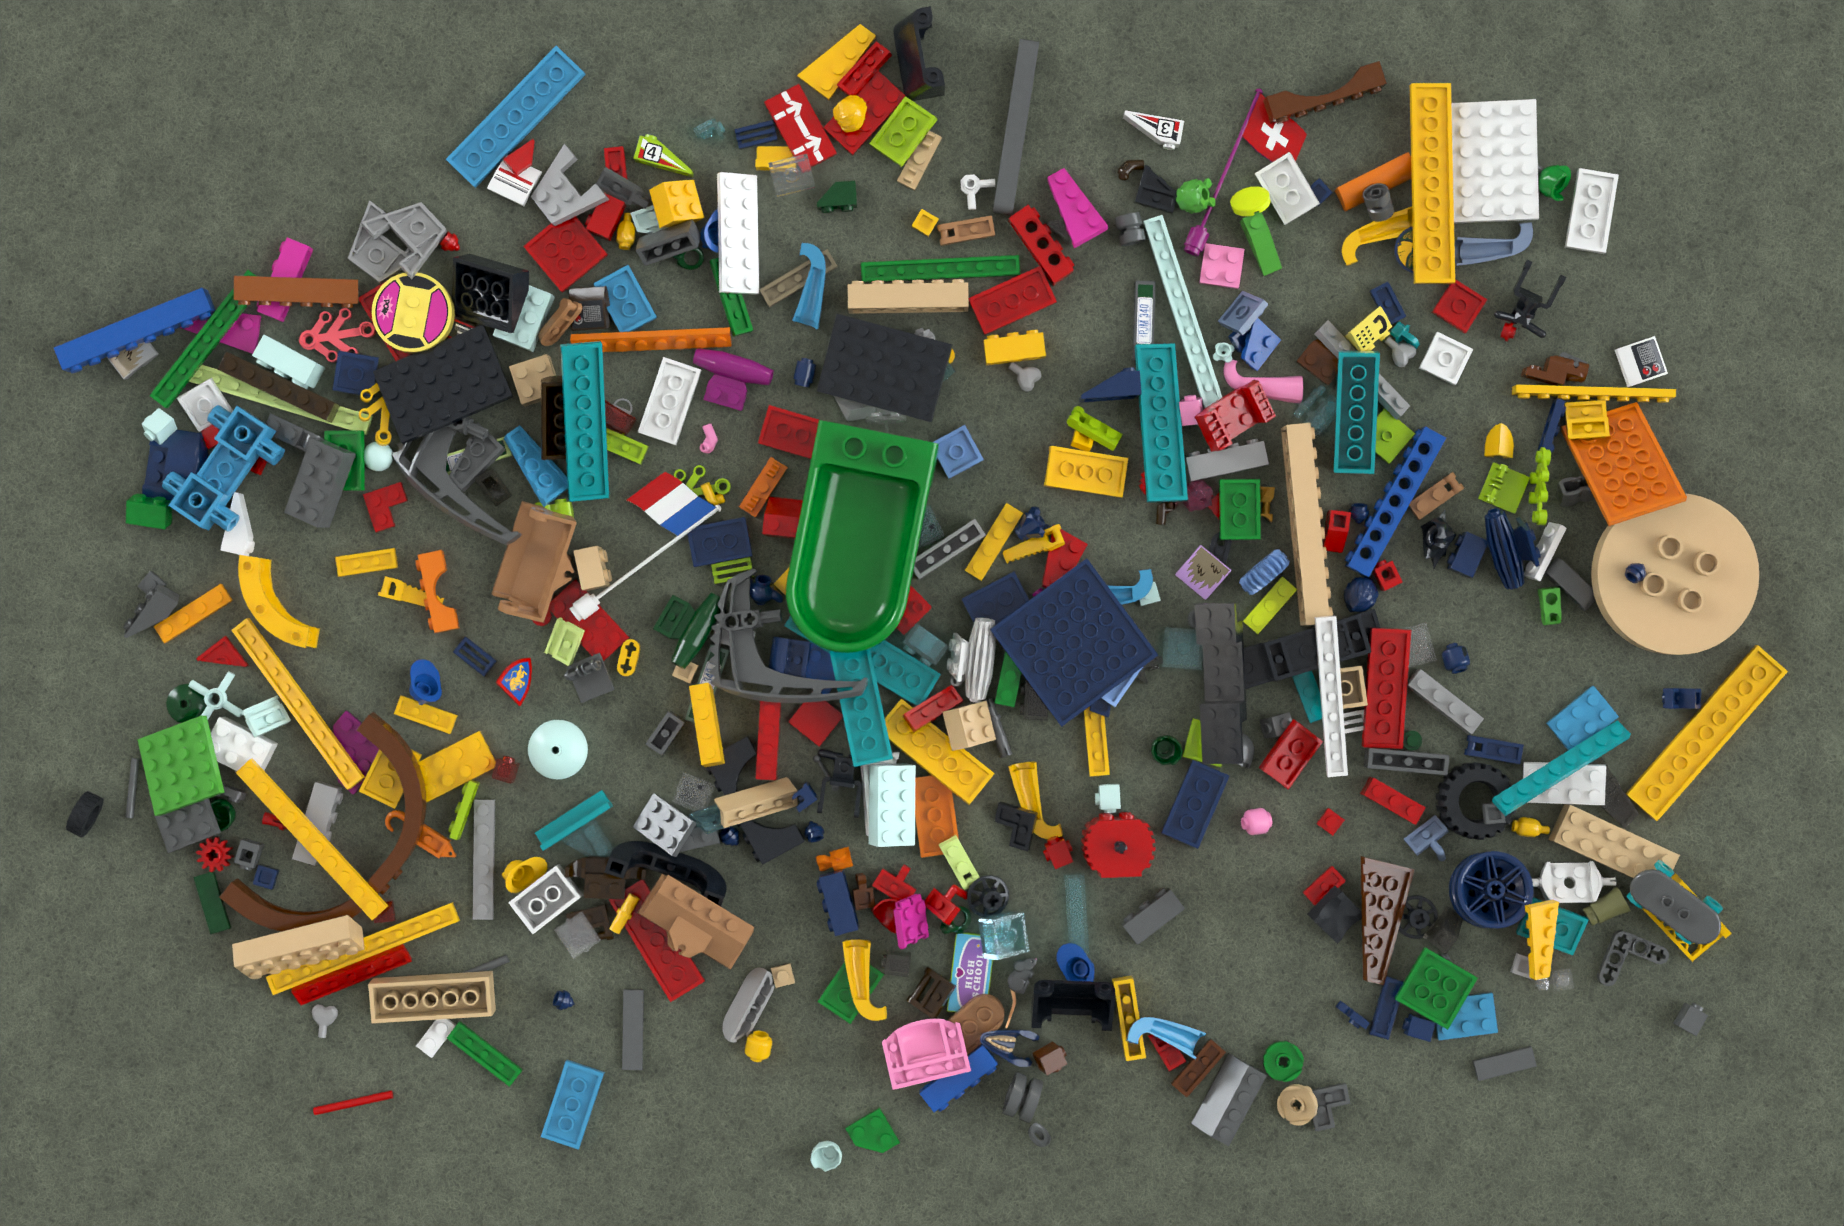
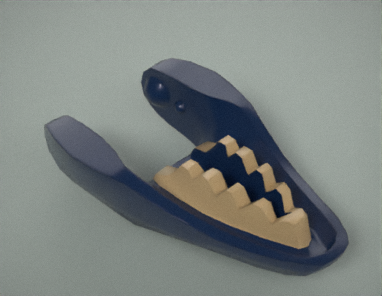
M996 1030L982 1033L980 1042L987 1049L1019 1067H1029L1033 1062L1029 1057L1023 1058L1013 1054L1016 1038L1021 1035L1036 1041L1039 1040L1040 1036L1029 1030Z

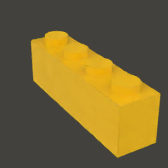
M709 682L689 686L701 765L710 767L725 764L713 686Z
M1133 977L1112 978L1124 1058L1126 1061L1144 1059L1146 1054L1143 1036H1140L1138 1044L1126 1041L1130 1027L1140 1019Z

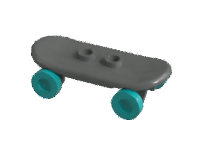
M1657 860L1654 864L1657 870H1644L1633 878L1627 898L1638 908H1645L1674 929L1677 936L1689 945L1692 943L1707 944L1718 937L1721 930V921L1718 914L1723 910L1722 906L1710 896L1700 900L1670 878L1674 871L1666 863Z

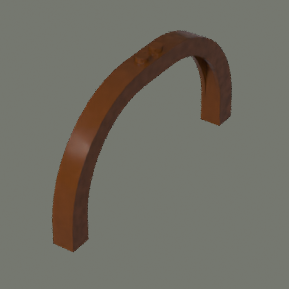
M373 712L367 716L357 731L379 748L389 759L399 776L405 798V818L399 840L388 858L367 882L378 895H384L391 887L388 883L392 878L396 880L402 874V866L411 856L419 841L426 816V790L420 766L408 744L397 731ZM238 878L232 881L219 897L245 918L269 929L282 932L346 915L353 918L362 911L352 898L338 906L320 911L303 912L282 908L260 897Z

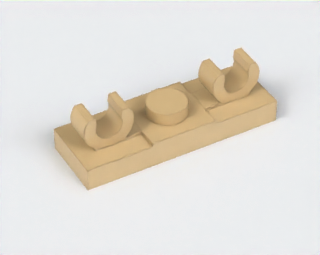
M928 131L909 157L897 182L915 191L942 139L941 136Z

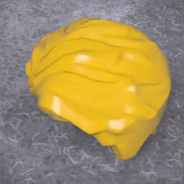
M850 95L833 108L834 118L844 132H853L861 128L867 110L866 102L859 96Z

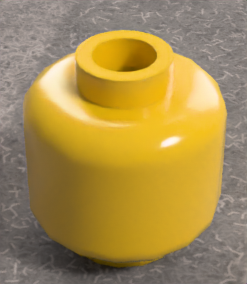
M758 1030L748 1035L745 1054L752 1061L761 1062L770 1056L772 1039L768 1033Z

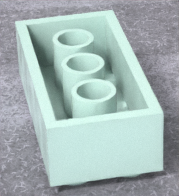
M907 763L869 764L870 845L876 847L915 845L916 765Z

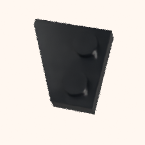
M1145 165L1134 203L1173 214L1177 197L1176 190L1166 184V181L1155 174L1148 165Z

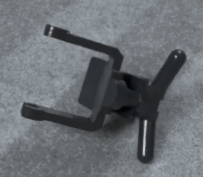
M1526 260L1513 288L1514 295L1520 297L1511 314L1496 311L1494 316L1497 319L1514 324L1518 322L1522 324L1521 327L1540 338H1544L1546 332L1530 321L1534 319L1537 308L1548 309L1551 307L1560 287L1566 280V276H1559L1547 303L1544 304L1542 303V296L1521 287L1532 265V261Z
M820 749L818 755L835 760L833 777H825L822 780L817 813L822 814L826 782H830V785L854 788L857 785L854 818H859L862 784L860 781L853 780L854 766L851 754H849V757H845L843 753Z

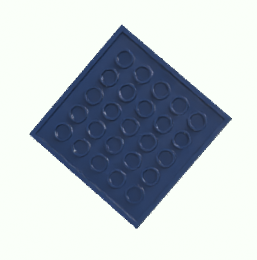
M1087 558L990 629L1061 727L1158 656L1157 652Z

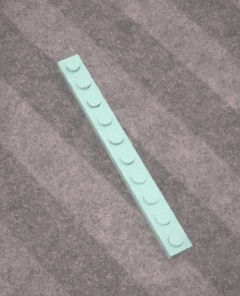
M1163 215L1143 221L1205 409L1221 399L1222 395Z

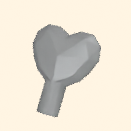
M1390 336L1384 341L1392 349V359L1398 367H1405L1408 360L1416 355V348L1409 343L1397 344Z
M1012 362L1008 368L1017 374L1019 386L1026 392L1031 391L1034 388V382L1041 378V371L1035 367L1021 368Z
M317 1004L313 1007L312 1016L319 1025L318 1037L326 1038L327 1026L332 1024L337 1018L338 1010L335 1006L324 1007Z

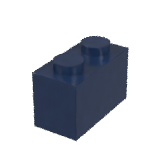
M1463 532L1462 535L1459 534L1454 544L1457 546L1455 552H1451L1446 563L1449 564L1447 569L1467 578H1473L1487 547V540L1469 532Z

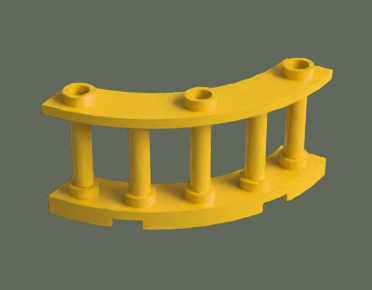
M239 555L238 576L241 591L248 608L256 620L275 637L287 643L306 648V646L317 648L320 628L309 626L295 619L276 597L271 579L272 560Z

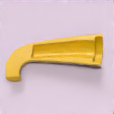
M1412 206L1393 213L1387 220L1381 222L1373 221L1352 232L1345 239L1342 246V256L1346 266L1358 262L1355 256L1358 246L1397 238L1404 230L1412 227Z
M1031 761L1008 766L1021 808L1038 813L1034 833L1044 839L1063 836L1060 823L1056 826H1050L1043 820L1037 763Z
M863 939L843 941L848 981L858 1012L863 1017L872 1021L886 1019V1006L877 1008L871 1004L869 999L871 941Z

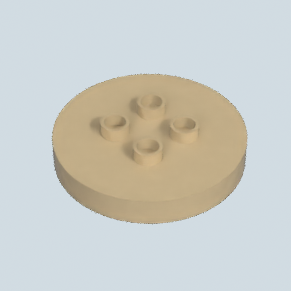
M1686 494L1687 499L1685 502L1607 526L1597 543L1591 570L1592 588L1596 603L1601 614L1612 629L1623 639L1638 648L1667 655L1692 654L1710 649L1729 638L1743 624L1753 607L1759 586V563L1754 544L1744 526L1732 513L1712 500L1701 496ZM1632 563L1644 564L1646 575L1643 581L1635 584L1625 577L1628 565Z

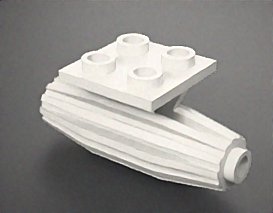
M975 618L969 642L961 638L957 633H953V639L949 641L951 657L947 660V670L958 682H961L962 675L965 674L966 697L970 698L969 701L975 703L986 699L993 675L996 638L990 629L995 626V620L989 618Z

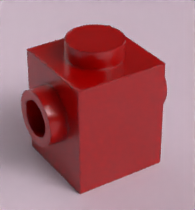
M1054 836L1049 838L1047 843L1044 844L1046 850H1043L1047 862H1052L1055 869L1073 862L1070 855L1073 849L1069 840L1065 841L1062 836Z

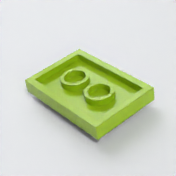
M905 96L869 144L902 167L936 123L937 118Z

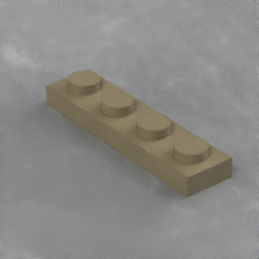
M828 249L822 252L826 262V274L838 267ZM810 260L759 289L769 307L774 306L804 288L811 267Z

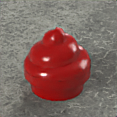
M449 231L439 243L444 251H459L460 248L457 235L451 234Z

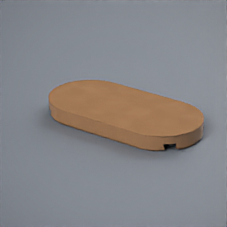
M979 994L971 998L946 1020L952 1023H960L967 1055L981 1045L980 1037L982 1033L996 1031L1002 1026L1004 1007L995 996Z

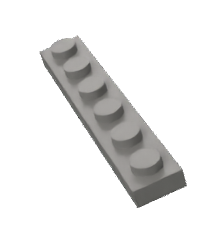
M1329 320L1314 333L1337 359L1339 350L1357 351ZM1379 374L1378 401L1397 420L1410 405Z
M475 799L473 920H493L495 800Z

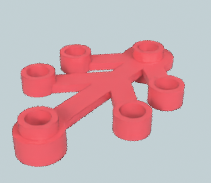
M342 308L339 311V316L327 333L319 334L324 325L332 321L331 313L323 311L320 313L319 320L314 327L301 333L299 343L306 350L316 349L329 362L334 363L337 362L338 353L334 350H328L320 342L329 341L341 351L349 352L354 350L358 354L356 348L349 347L340 339L361 335L365 338H372L376 334L374 324L365 321L358 328L339 331L344 322L352 317V312L348 308ZM344 311H348L349 313L348 317L346 318L342 316V313ZM324 314L329 315V319L327 321L323 320ZM367 327H371L372 329L371 333L369 334L365 333V329ZM308 337L313 338V341L310 344L306 342V339ZM331 353L336 355L334 360L329 359Z

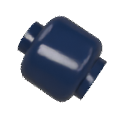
M1458 643L1447 645L1446 650L1441 654L1445 669L1451 671L1452 674L1464 672L1470 665L1466 647L1458 646Z

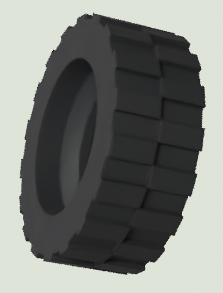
M89 791L85 792L72 809L66 823V830L81 838L84 837L95 823L102 809L104 799Z

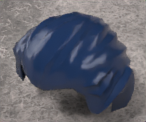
M1357 577L1347 584L1344 590V602L1349 612H1363L1374 606L1379 594L1375 582L1369 577Z

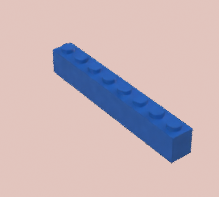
M200 288L54 347L62 370L76 373L88 364L89 366L99 364L101 359L105 357H116L122 350L130 351L136 349L138 344L153 342L157 336L173 334L175 329L180 327L188 328L193 325L194 321L199 319L200 321L210 319L216 309L208 290Z

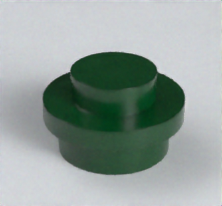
M1407 731L1404 734L1403 746L1407 750H1417L1421 746L1422 737L1418 732Z

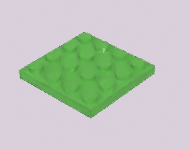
M199 716L137 739L155 816H161L225 793L207 716Z

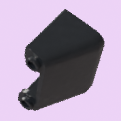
M931 6L917 9L897 23L893 29L903 91L905 96L912 101L945 96L943 73L936 67L925 68L921 45L925 32L932 28L933 15Z
M1039 980L1034 984L1031 1000V1028H1041L1045 1020L1051 1021L1052 1014L1091 1016V1023L1099 1022L1102 1026V1031H1112L1115 988L1108 982Z

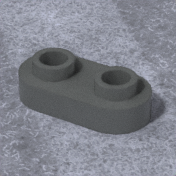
M222 783L225 792L222 794L228 796V800L239 803L240 800H245L246 791Z

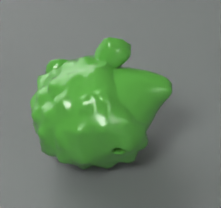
M1206 178L1202 182L1198 179H1192L1184 182L1176 191V202L1179 208L1193 214L1204 211L1207 206L1214 207L1215 198L1209 197L1210 192L1208 190L1212 185L1211 180Z

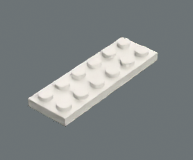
M720 172L717 174L719 293L759 294L757 175Z

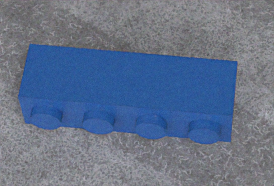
M981 1044L967 1055L971 1068L970 1072L932 1080L919 1090V1094L933 1112L944 1110L949 1105L948 1102L951 1099L955 1098L956 1100L965 1093L964 1089L968 1086L974 1087L981 1081L980 1077L984 1074L988 1076L997 1069L996 1065L998 1062L989 1049Z

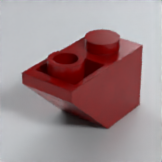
M1327 511L1325 539H1323V547H1326V551L1343 552L1349 531L1351 512Z

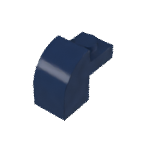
M1663 688V708H1701V688Z

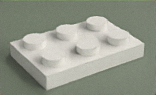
M1290 152L1255 173L1262 187L1269 191L1270 200L1284 225L1320 204Z

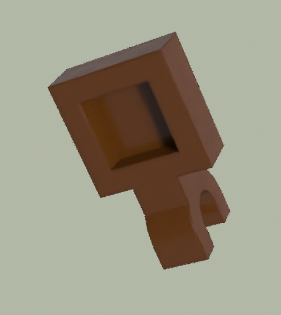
M855 874L858 888L852 889L854 909L860 910L874 907L873 887H867L865 874Z

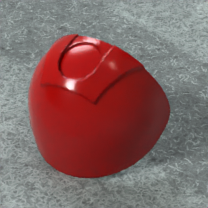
M885 899L877 903L871 911L886 929L896 934L894 910L896 909L895 904L898 901L895 899Z

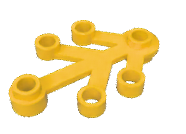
M376 383L371 388L362 390L360 398L363 402H370L373 395L380 391L378 384ZM363 394H370V398L365 399L363 397ZM382 396L367 409H361L358 416L361 421L366 422L370 420L375 412L382 408L380 430L376 432L375 441L380 446H387L392 438L391 433L388 431L390 413ZM366 412L369 416L363 418L361 413ZM380 434H386L387 439H381Z

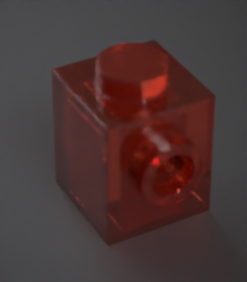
M508 756L498 758L492 778L510 784L514 783L520 763L514 762L515 758Z

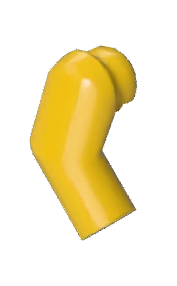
M710 482L701 485L703 494L709 503L715 506L725 502L723 494H714Z

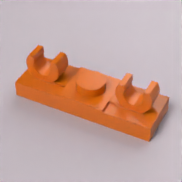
M770 457L739 507L756 518L788 467Z

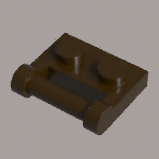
M606 904L566 914L573 944H576L577 940L578 942L580 941V945H583V943L588 944L593 941L614 939L613 931L609 929L611 924ZM582 925L586 926L585 930L604 926L605 930L591 934L593 936L579 937L577 934L583 931L581 930Z
M927 966L923 978L906 1001L930 1018L936 1019L956 988V985ZM931 978H934L935 981L920 1002L918 1000Z

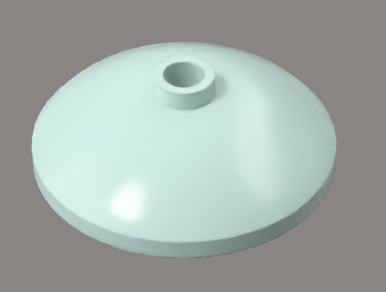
M551 720L543 723L533 732L528 744V755L531 764L541 775L551 779H565L576 774L584 765L588 754V745L583 732L576 725L565 720ZM554 746L559 748L558 754L553 752Z

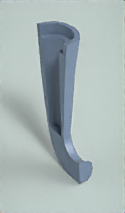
M1532 222L1518 223L1520 232L1514 239L1456 237L1454 239L1455 265L1496 260L1524 251L1529 246L1533 237Z

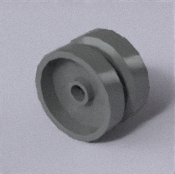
M1016 1072L1008 1087L1002 1114L1013 1117L1020 1106L1019 1120L1030 1123L1039 1102L1043 1081L1032 1078L1026 1088V1075Z

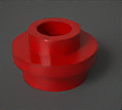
M1506 322L1504 324L1501 338H1504L1507 342L1509 338L1513 339L1517 328L1514 327V323Z

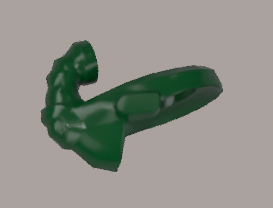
M699 247L692 249L699 254V261L694 265H689L684 261L686 252L672 256L680 267L688 270L697 269L704 261V254Z
M958 906L961 909L960 911L964 913V923L961 926H956L953 921L950 925L942 922L940 926L942 933L949 934L954 932L956 934H963V931L968 928L971 922L970 911L966 907Z

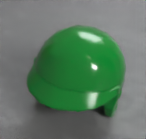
M1552 165L1543 169L1538 175L1539 192L1545 197L1562 201L1564 197L1559 193L1569 184L1571 179L1570 168L1565 165Z

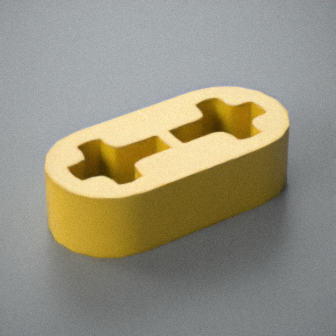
M634 639L626 640L621 647L617 670L622 676H630L636 670L640 644ZM632 642L634 643L633 646L636 647V651H632L631 657H628L629 650L626 649V645H630ZM627 659H630L629 666L632 669L624 673L621 665L626 664Z

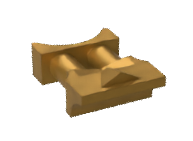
M1260 487V502H1263L1260 516L1266 518L1271 523L1273 514H1270V503L1274 498L1275 487Z

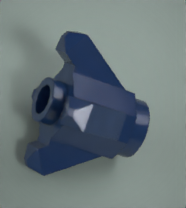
M1031 507L1028 513H1024L1020 523L1014 528L1020 540L1042 538L1045 533L1044 530L1050 528L1039 515L1041 512L1038 507Z

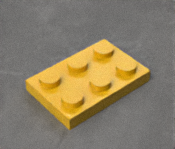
M379 749L359 792L395 809L404 793L395 768ZM412 750L417 762H419L422 754Z

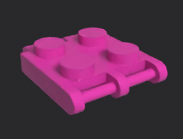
M914 894L907 897V899L896 902L894 917L898 947L904 949L910 943L915 944L921 938H928L926 906L921 895Z

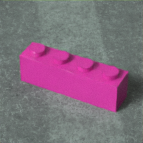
M286 238V241H283L280 245L279 252L281 253L278 260L276 259L272 265L273 272L271 277L302 278L313 249L305 244ZM257 301V312L284 322L290 306H280V302H271V305H259V301Z

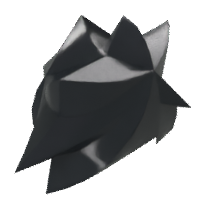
M1446 509L1438 517L1420 526L1423 533L1424 557L1426 559L1431 558L1433 569H1435L1441 556H1446L1448 546L1457 535L1446 522Z

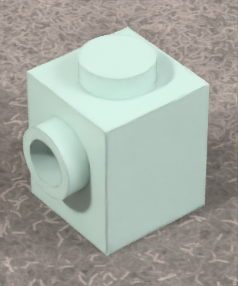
M160 408L152 415L147 416L142 423L146 438L150 441L154 440L160 445L177 430L174 419Z
M1119 784L1098 785L1099 793H1095V804L1099 805V809L1104 810V813H1115L1116 809H1121Z

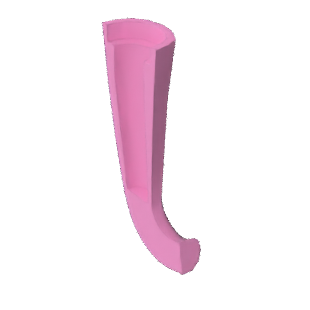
M1238 361L1225 362L1224 377L1233 389L1242 387L1255 379L1260 382L1267 398L1284 402L1302 403V376L1242 377L1236 371Z

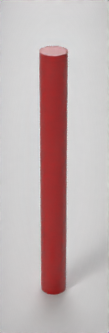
M391 1090L313 1108L314 1115L392 1099L393 1093Z

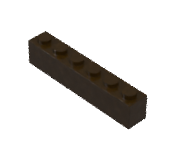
M228 352L225 353L217 369L330 423L333 422L340 407L335 402Z

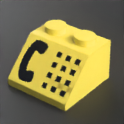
M1379 306L1344 337L1357 351H1371L1375 347L1373 344L1378 339L1382 341L1390 334L1388 330L1392 325L1382 307Z

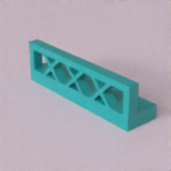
M599 791L535 832L542 844L540 845L543 851L613 807L604 791Z

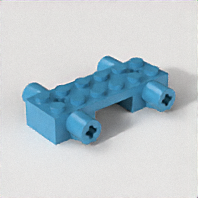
M217 405L208 415L207 421L220 429L214 438L218 441V444L197 474L191 472L188 478L185 479L173 471L162 482V488L175 496L168 506L199 527L209 530L215 523L229 532L236 526L240 518L238 514L226 507L234 492L240 486L259 456L271 465H276L282 459L285 449L271 440L276 430L245 409L236 406L233 412L230 413L220 405Z

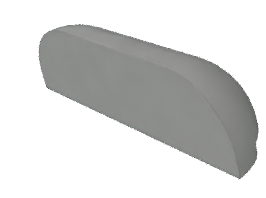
M755 968L746 976L725 1015L723 1034L729 1042H737L738 1039L744 1035L748 1036L752 1032L773 993V975L764 968Z

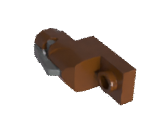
M1562 352L1559 356L1555 355L1546 358L1543 371L1539 366L1530 365L1523 369L1521 377L1555 386L1564 385L1565 379L1566 381L1582 383L1587 377L1589 364L1584 360Z

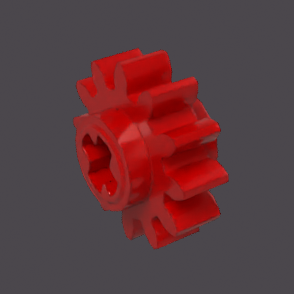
M210 837L206 839L207 844H199L203 849L196 851L198 855H201L197 862H204L202 869L210 867L209 871L214 872L217 868L220 872L223 870V865L230 866L227 859L234 856L228 854V851H231L233 847L225 846L228 842L227 840L220 843V837H215L213 842V839ZM215 851V853H218V857L214 858L211 852Z

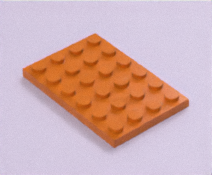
M1637 402L1607 411L1610 437L1568 440L1566 425L1561 426V432L1608 526L1686 501L1687 496Z

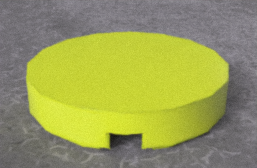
M1262 187L1244 188L1236 192L1230 200L1234 213L1240 216L1255 215L1254 212H1263L1271 202L1269 191Z

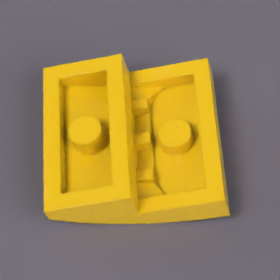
M1606 400L1564 403L1566 407L1565 420L1568 440L1610 437Z

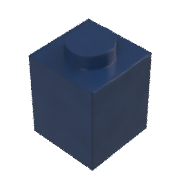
M1409 1014L1408 1018L1405 1017L1402 1029H1404V1033L1407 1036L1431 1042L1436 1023L1430 1019Z

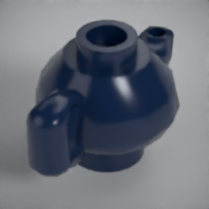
M758 575L755 580L750 578V597L757 605H764L772 599L782 603V594L776 590L775 585L771 582V578L767 575Z

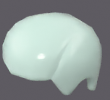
M376 442L368 444L364 449V462L367 468L373 471H383L389 468L393 462V451L390 446H380Z
M832 1141L819 1142L812 1150L810 1161L815 1169L821 1168L826 1172L835 1169L841 1163L842 1152L839 1146Z

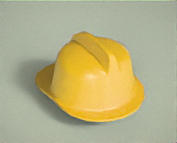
M541 857L510 862L502 873V877L506 880L507 890L511 893H518L532 885L546 873L547 862Z

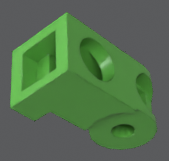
M1538 588L1542 624H1560V588Z

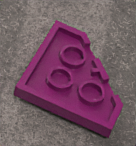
M345 711L333 725V732L359 770L366 777L379 748L357 731L362 722L349 711ZM338 778V783H340L345 788V786ZM364 779L348 791L354 795L360 789Z

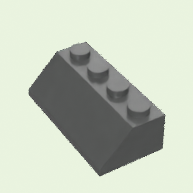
M1228 1053L1191 1124L1212 1138L1230 1146L1267 1075L1262 1070Z

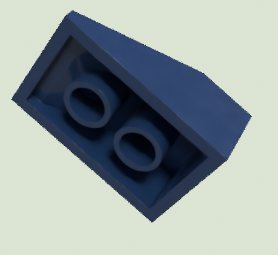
M1133 367L1123 368V371L1082 394L1079 398V403L1139 398L1142 395L1140 370L1135 371Z

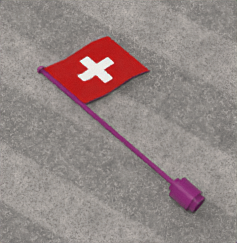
M1260 88L1255 90L1257 93L1212 197L1215 200L1242 137L1256 152L1269 161L1274 162L1288 152L1291 153L1296 161L1307 136L1305 131L1291 118H1288L1289 121L1282 124H1277V122L1270 124L1263 102L1265 97L1262 95L1263 91ZM1208 206L1201 225L1191 227L1184 243V251L1190 255L1199 256V253H1202L1209 233L1204 226L1212 210L1211 206Z

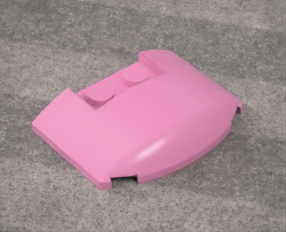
M945 1019L920 1020L900 1027L886 1040L882 1041L892 1090L971 1071L960 1023H952Z

